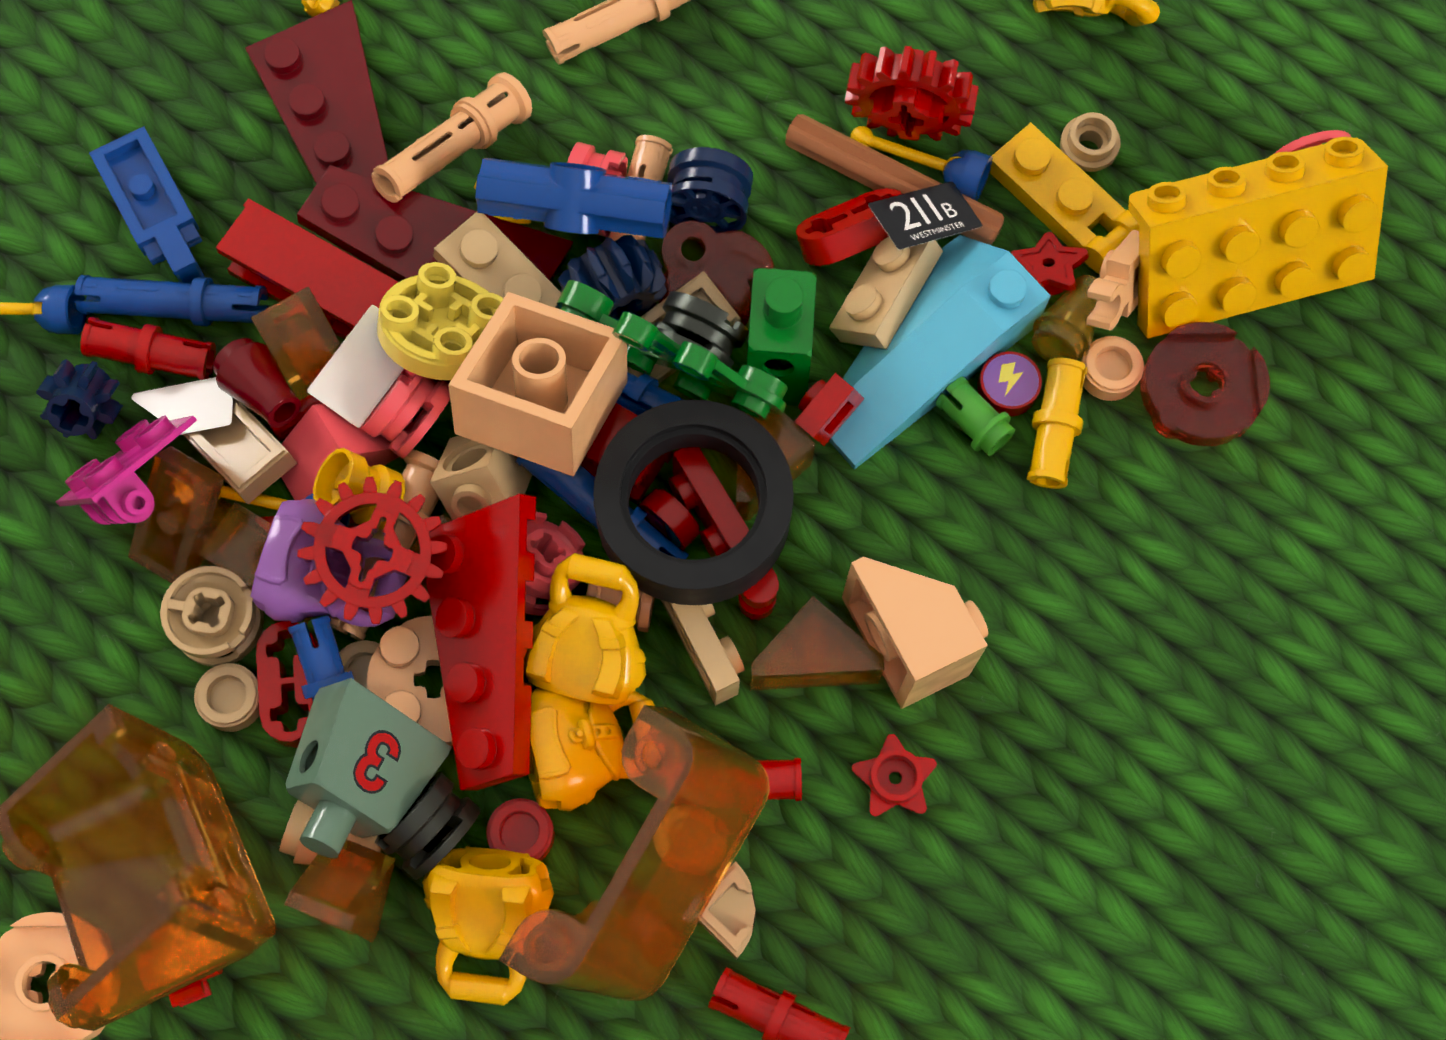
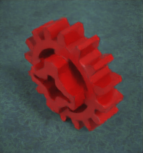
M905 46L902 54H895L891 49L881 47L879 57L865 52L861 55L860 63H852L846 88L845 104L853 106L851 113L853 117H868L866 127L870 129L880 126L888 128L887 136L895 137L898 135L901 139L918 141L921 134H927L931 139L940 141L943 131L958 136L960 135L961 126H971L979 86L972 85L973 74L971 72H957L959 62L955 59L943 63L937 61L936 51L930 50L925 54L923 50Z
M366 477L363 493L354 495L351 488L343 482L338 485L341 502L335 506L321 498L315 502L320 513L324 516L321 523H302L301 529L309 536L315 538L314 546L297 550V557L306 561H315L316 569L309 572L303 580L307 586L320 583L326 585L328 589L323 593L319 602L323 607L327 608L338 599L346 602L344 607V619L352 621L360 608H366L369 610L372 624H380L383 608L390 606L402 619L407 616V607L404 601L406 598L412 595L424 603L430 598L426 589L421 585L424 578L441 579L444 571L430 563L431 556L447 552V543L431 541L429 533L435 531L441 525L440 517L433 516L422 519L418 513L421 511L426 498L419 494L408 503L400 499L402 482L397 480L391 484L386 494L377 492V486L373 477ZM376 506L371 519L351 529L337 525L345 515L356 509ZM400 515L410 523L416 533L419 542V554L401 546L394 531ZM386 522L383 529L384 548L393 552L389 562L377 560L373 569H368L365 580L360 582L364 571L362 567L363 557L358 551L354 550V547L358 540L369 542L373 534L378 533L381 523ZM327 548L344 554L351 568L346 588L335 579L330 570L327 560ZM392 573L410 577L402 587L392 593L375 597L370 596L375 582Z

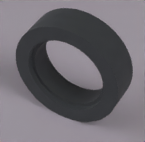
M680 400L665 403L641 413L628 422L614 436L604 451L596 471L593 492L598 532L610 561L626 565L636 580L638 589L654 598L680 605H707L721 602L745 592L760 581L773 567L784 548L789 532L794 495L793 480L788 462L773 436L760 423L744 412L722 403L707 400ZM699 447L711 449L728 456L747 473L756 490L759 509L752 528L736 546L718 556L699 560L680 559L669 556L651 546L640 535L632 522L628 507L630 494L636 479L653 460L676 449Z

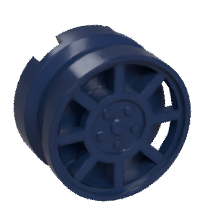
M709 147L686 149L672 158L667 177L668 183H672V205L669 221L686 232L709 237L726 236L742 229L747 219L748 198L750 197L753 184V172L749 165L740 157L730 152ZM724 217H730L736 220L728 223L724 219ZM704 222H715L717 225H704Z

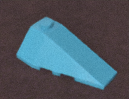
M962 235L957 236L942 248L943 253L888 348L880 349L868 346L862 348L842 379L850 384L864 400L829 440L854 470L934 408L941 393L948 397L951 393L946 388L953 381L960 377H965L967 380L971 379L982 370L988 359L998 353L1005 352L1039 325L1051 295L1009 251Z

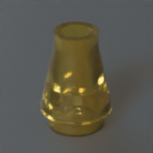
M1089 275L1077 277L1075 280L1076 289L1066 291L1035 320L1033 324L1034 335L1032 337V345L1036 352L1045 360L1049 361L1053 358L1077 360L1088 354L1096 327L1086 323L1087 317L1094 310L1097 300L1088 298L1087 291L1096 279L1095 277Z

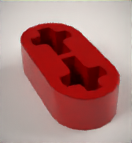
M891 188L873 190L802 221L797 226L795 232L804 261L815 266L830 265L878 245L889 236L868 204L901 195V191Z
M280 621L264 630L257 641L256 664L259 716L262 727L276 742L285 747L298 748L308 717L298 719L297 730L290 732L284 723L277 721V715L288 712V691H295V700L305 711L310 712L313 700L312 697L304 698L301 686L307 685V681L298 654L293 657L294 677H287L285 665L277 657H273L274 652L284 649V640L292 638L288 627L299 624L297 622L291 623V621ZM310 633L314 648H318V642Z

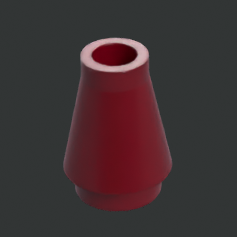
M240 338L227 344L218 353L214 360L213 370L217 375V385L222 391L263 417L274 428L283 427L297 417L301 409V401L292 392L268 346L263 343L254 342L249 338Z

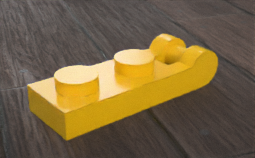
M1031 122L992 155L993 160L990 174L1068 247L1085 248L1089 254V258L1085 263L1096 273L1100 274L1103 260L1110 250H1115L1132 230L1139 231V223L1129 210H1125ZM1100 223L1109 233L1105 237L1096 236L1091 230Z

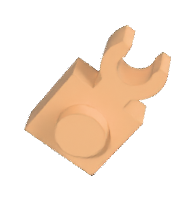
M1132 230L1115 250H1110L1106 254L1101 266L1100 278H1096L1087 291L1088 298L1097 300L1094 310L1087 317V325L1112 330L1119 322L1121 316L1128 318L1137 307L1139 231Z

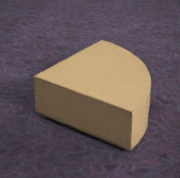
M735 861L689 909V913L737 960L752 936L756 907L751 883L743 869Z

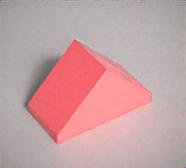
M315 404L311 406L282 442V445L289 451L297 464L281 478L294 500H302L313 493L315 478L322 463L336 449L345 448L365 457L370 467L378 464L386 465L399 456L389 450L390 442L381 435L373 438L325 404Z

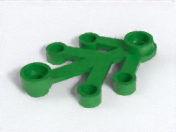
M568 280L556 303L563 311L614 328L612 334L627 344V367L649 376L655 364L679 370L680 372L673 384V388L691 399L708 400L712 391L733 397L731 401L733 407L763 421L766 420L769 413L782 415L787 406L783 398L788 387L776 377L748 365H742L737 373L705 348L688 341H683L680 346L660 332L652 323L635 314L623 312L619 321L609 317V314L614 306V302L603 293L575 280Z

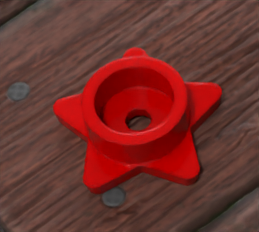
M1046 232L1033 248L1011 252L1050 295H1057L1065 290H1075L1074 270L1089 258L1088 251L1085 248L1062 246L1052 232ZM1053 264V266L1046 267L1044 265Z
M889 734L879 756L854 763L852 771L871 788L869 811L872 816H879L896 805L917 814H923L926 812L927 806L922 783L936 768L937 762L933 758L914 756L904 749L895 734ZM891 773H898L901 776L899 784H892L890 782L889 775Z

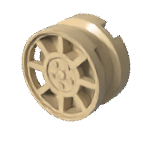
M203 566L185 572L169 586L161 603L160 618L166 636L186 656L199 664L215 667L220 664L235 663L253 650L263 631L264 613L262 609L255 605L253 598L250 596L251 590L238 575L222 567Z

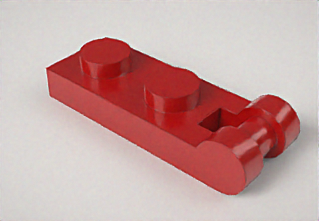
M688 447L675 451L673 453L674 476L668 479L675 498L688 511L694 509L703 523L705 529L700 531V536L710 557L727 552L736 546L750 530L699 447ZM773 568L754 586L738 595V606L746 617L760 620L772 613L779 589V580Z

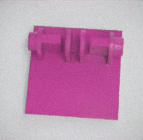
M164 415L152 423H149L146 419L140 421L115 441L121 449L115 455L102 463L97 459H93L75 471L65 481L71 490L58 499L56 503L60 507L79 505L92 521L101 525L139 523L146 520L153 512L154 497L134 471L188 429L197 419L192 415L169 420Z

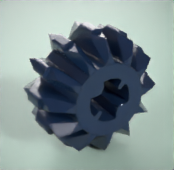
M623 235L616 241L606 238L599 246L594 248L587 247L585 254L569 261V269L563 271L558 278L561 293L568 280H575L606 295L614 302L609 317L618 321L623 312H629L639 317L656 306V302L662 299L667 292L664 284L666 278L661 270L663 266L654 250L649 249L645 240H636L632 235Z

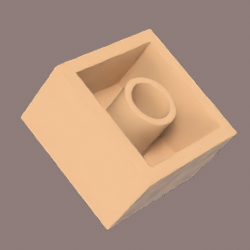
M507 292L448 385L455 434L574 477L628 382L627 344L612 334L614 328Z

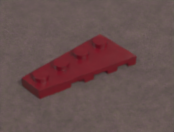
M352 0L245 47L253 67L316 185L329 165L372 178L373 169L389 160Z

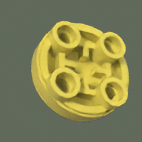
M439 262L426 263L419 268L418 275L396 283L383 296L378 311L377 336L386 354L402 368L430 379L452 380L503 298L488 292L470 280L456 276L455 271L449 265Z

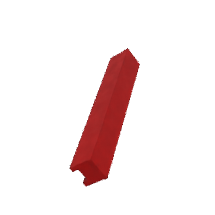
M249 198L243 205L244 210L215 247L219 254L232 261L227 268L230 275L252 287L256 285L265 286L269 297L343 339H346L371 305L379 308L386 292L398 283V281ZM616 403L582 461L581 466L595 477L599 462L608 444L628 422L638 415ZM673 451L659 456L645 467L633 485L629 498L630 501L637 505L640 503L664 463H668L672 458Z

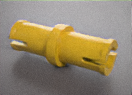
M1053 358L1048 361V372L1041 409L1036 410L1033 414L1032 427L1037 430L1027 480L1040 487L1061 489L1068 485L1067 476L1074 437L1079 436L1082 432L1083 419L1078 416L1088 367H1085L1083 362L1070 358Z

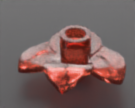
M693 220L681 222L668 231L662 243L661 256L667 269L664 274L666 278L664 284L667 292L659 300V303L666 299L671 291H677L704 271L741 318V323L746 326L751 310V292L747 280L753 279V269H773V260L761 243L742 231L735 230L716 233L709 225L703 222ZM688 240L697 241L703 247V257L697 261L687 260L682 255L681 245Z

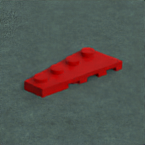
M519 493L444 523L435 531L429 533L431 541L447 543V552L431 556L430 560L431 564L444 571L442 578H426L430 596V607L460 790H480L530 774L532 686L523 682L524 657L527 649H533V622L525 621L526 582H534L535 553L527 552V521H536V497Z

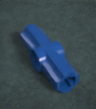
M484 158L482 159L481 169L477 176L475 199L477 200V213L488 214V216L544 222L545 228L556 231L598 234L599 230L663 239L666 237L671 214L672 183L641 177L606 174V169L584 164L550 162V166Z

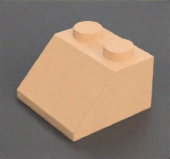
M861 557L851 562L842 599L901 709L971 674L988 646L984 638L989 634L986 622L973 601L969 600L964 603L956 587L873 559Z

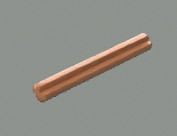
M798 114L787 130L785 143L788 147L873 190L891 188L905 194L942 184L804 114ZM962 194L983 226L962 232L961 234L992 245L1003 227L1005 217L1002 213Z

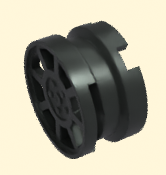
M671 291L663 305L666 315L662 322H655L654 326L680 346L683 341L701 346L716 355L721 362L731 368L734 362L730 355L734 348L742 347L749 333L747 327L739 321H736L734 326L731 327L730 322L727 320L729 313L692 295Z
M438 772L430 779L397 827L388 834L378 835L375 840V844L387 855L396 852L404 860L402 868L415 880L427 874L455 847L473 825L481 811V808L469 797L460 799L452 792L454 783L442 772Z

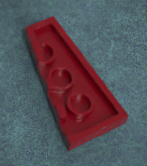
M329 165L298 211L297 220L302 226L400 282L406 278L418 275L419 268L422 265L438 262L433 257L434 247L477 211L414 191L407 193L399 202L392 203L381 196L372 178ZM485 214L552 282L571 251L573 241Z

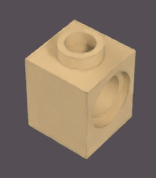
M455 436L449 439L430 483L451 519L454 520L519 493L525 494L532 474L522 465L519 466L515 462L518 458L517 456L462 436Z

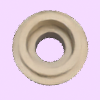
M1085 113L1072 119L1065 126L1060 138V150L1083 171L1087 172L1100 171L1110 166L1116 159L1120 149V136L1115 124L1107 116L1100 113ZM1091 141L1096 144L1098 150L1088 149L1081 145L1080 142Z

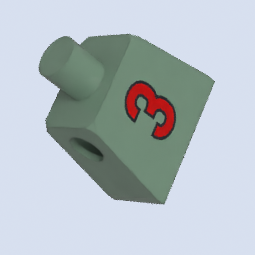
M352 678L319 688L314 697L285 783L286 790L290 795L314 809L299 839L306 848L321 856L337 858L350 833L361 838L390 833L397 827L448 756L452 747Z

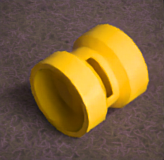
M340 448L332 452L322 463L315 478L313 499L317 501L321 498L335 506L342 501L338 490L339 484L345 482L351 488L353 494L357 495L363 493L366 477H373L378 493L386 494L395 480L402 482L400 499L403 500L405 480L401 473L381 464L370 467L365 457L345 448ZM376 506L359 508L349 514L353 522L360 525L371 519ZM386 522L381 523L379 530L384 529Z

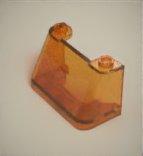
M110 704L99 712L0 805V833L3 838V852L17 867L27 871L34 869L51 876L79 965L64 964L52 973L47 981L49 1007L56 1017V1021L70 1028L95 1031L255 953L275 935L276 925L273 915L209 764L199 752L183 740Z
M648 705L643 706L625 738L621 750L622 765L628 778L638 787L658 799L599 901L596 899L591 901L582 912L574 916L558 909H542L526 917L517 927L499 961L533 981L624 1001H641L653 995L666 981L766 804L770 792L769 777L763 765L754 757L668 707Z

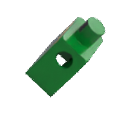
M757 268L753 269L747 365L760 369L786 384L788 390L783 401L787 405L799 406L801 399L808 390L817 274L809 271ZM771 359H783L788 361L792 367L787 370H773L766 367L764 363Z

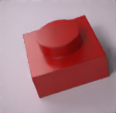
M834 373L827 383L823 379L819 380L806 392L798 406L802 413L794 422L825 446L864 398L850 384Z

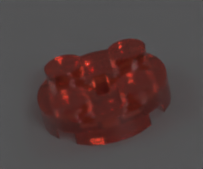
M1193 322L1181 325L1168 333L1166 338L1155 346L1144 364L1142 378L1140 379L1142 401L1146 411L1152 417L1155 430L1165 438L1178 439L1184 443L1197 446L1221 445L1245 434L1265 406L1270 390L1268 369L1257 349L1253 346L1249 350L1243 342L1235 338L1238 334L1236 331L1218 323ZM1198 371L1206 372L1208 381L1218 382L1220 389L1212 391L1210 396L1206 397L1193 390L1190 382L1194 381Z

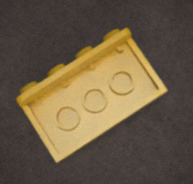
M1337 137L1325 144L1293 152H1278L1266 159L1235 167H1219L1207 174L1176 182L1157 183L1148 189L1132 193L1129 196L1128 209L1139 223L1138 327L1145 337L1149 339L1373 280L1375 278L1388 165L1363 140L1353 137Z

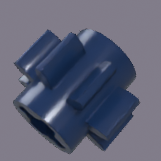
M65 359L61 362L53 376L47 375L37 389L36 394L43 399L49 400L40 417L42 420H48L57 431L63 433V437L68 438L69 436H79L86 433L91 439H97L105 424H113L123 407L118 401L110 399L120 383L118 380L111 379L104 370L97 367V362L92 361L90 364L73 366L70 361Z

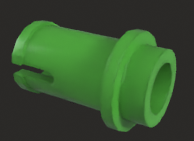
M965 377L956 379L946 388L951 393L949 397L941 393L935 405L940 410H943L973 440L970 447L976 452L983 450L988 456H991L998 452L1015 433V429L1009 424L1011 416L1007 412L999 414L969 384Z

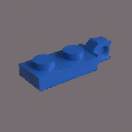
M143 126L89 152L138 247L144 256H148L152 265L154 266L167 260L179 282L192 283L194 278H205L190 250L191 247L203 242L197 231L200 228L145 127Z

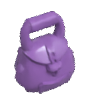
M315 499L287 500L282 502L274 516L255 572L250 595L255 605L265 611V614L274 621H291V623L301 622L308 617L330 615L331 618L336 617L351 625L376 627L393 619L396 613L392 606L383 608L380 624L373 625L369 612L361 608L352 621L344 619L346 602L338 599L327 608L319 603L323 593L328 588L324 583L311 586L305 584L303 578L309 572L315 570L316 565L315 561L299 559L297 557V550L314 546L315 538L309 536L301 529L302 523L314 522L320 524L324 516L316 506ZM340 521L337 523V525L345 526V525H344L342 522H340ZM372 538L369 542L358 540L354 547V550L358 551L363 557V569L366 558L379 557L389 562L393 553L384 548V541ZM327 548V560L330 570L335 579L346 588L351 568L344 554ZM392 573L379 579L374 597L396 591L405 584L407 576Z

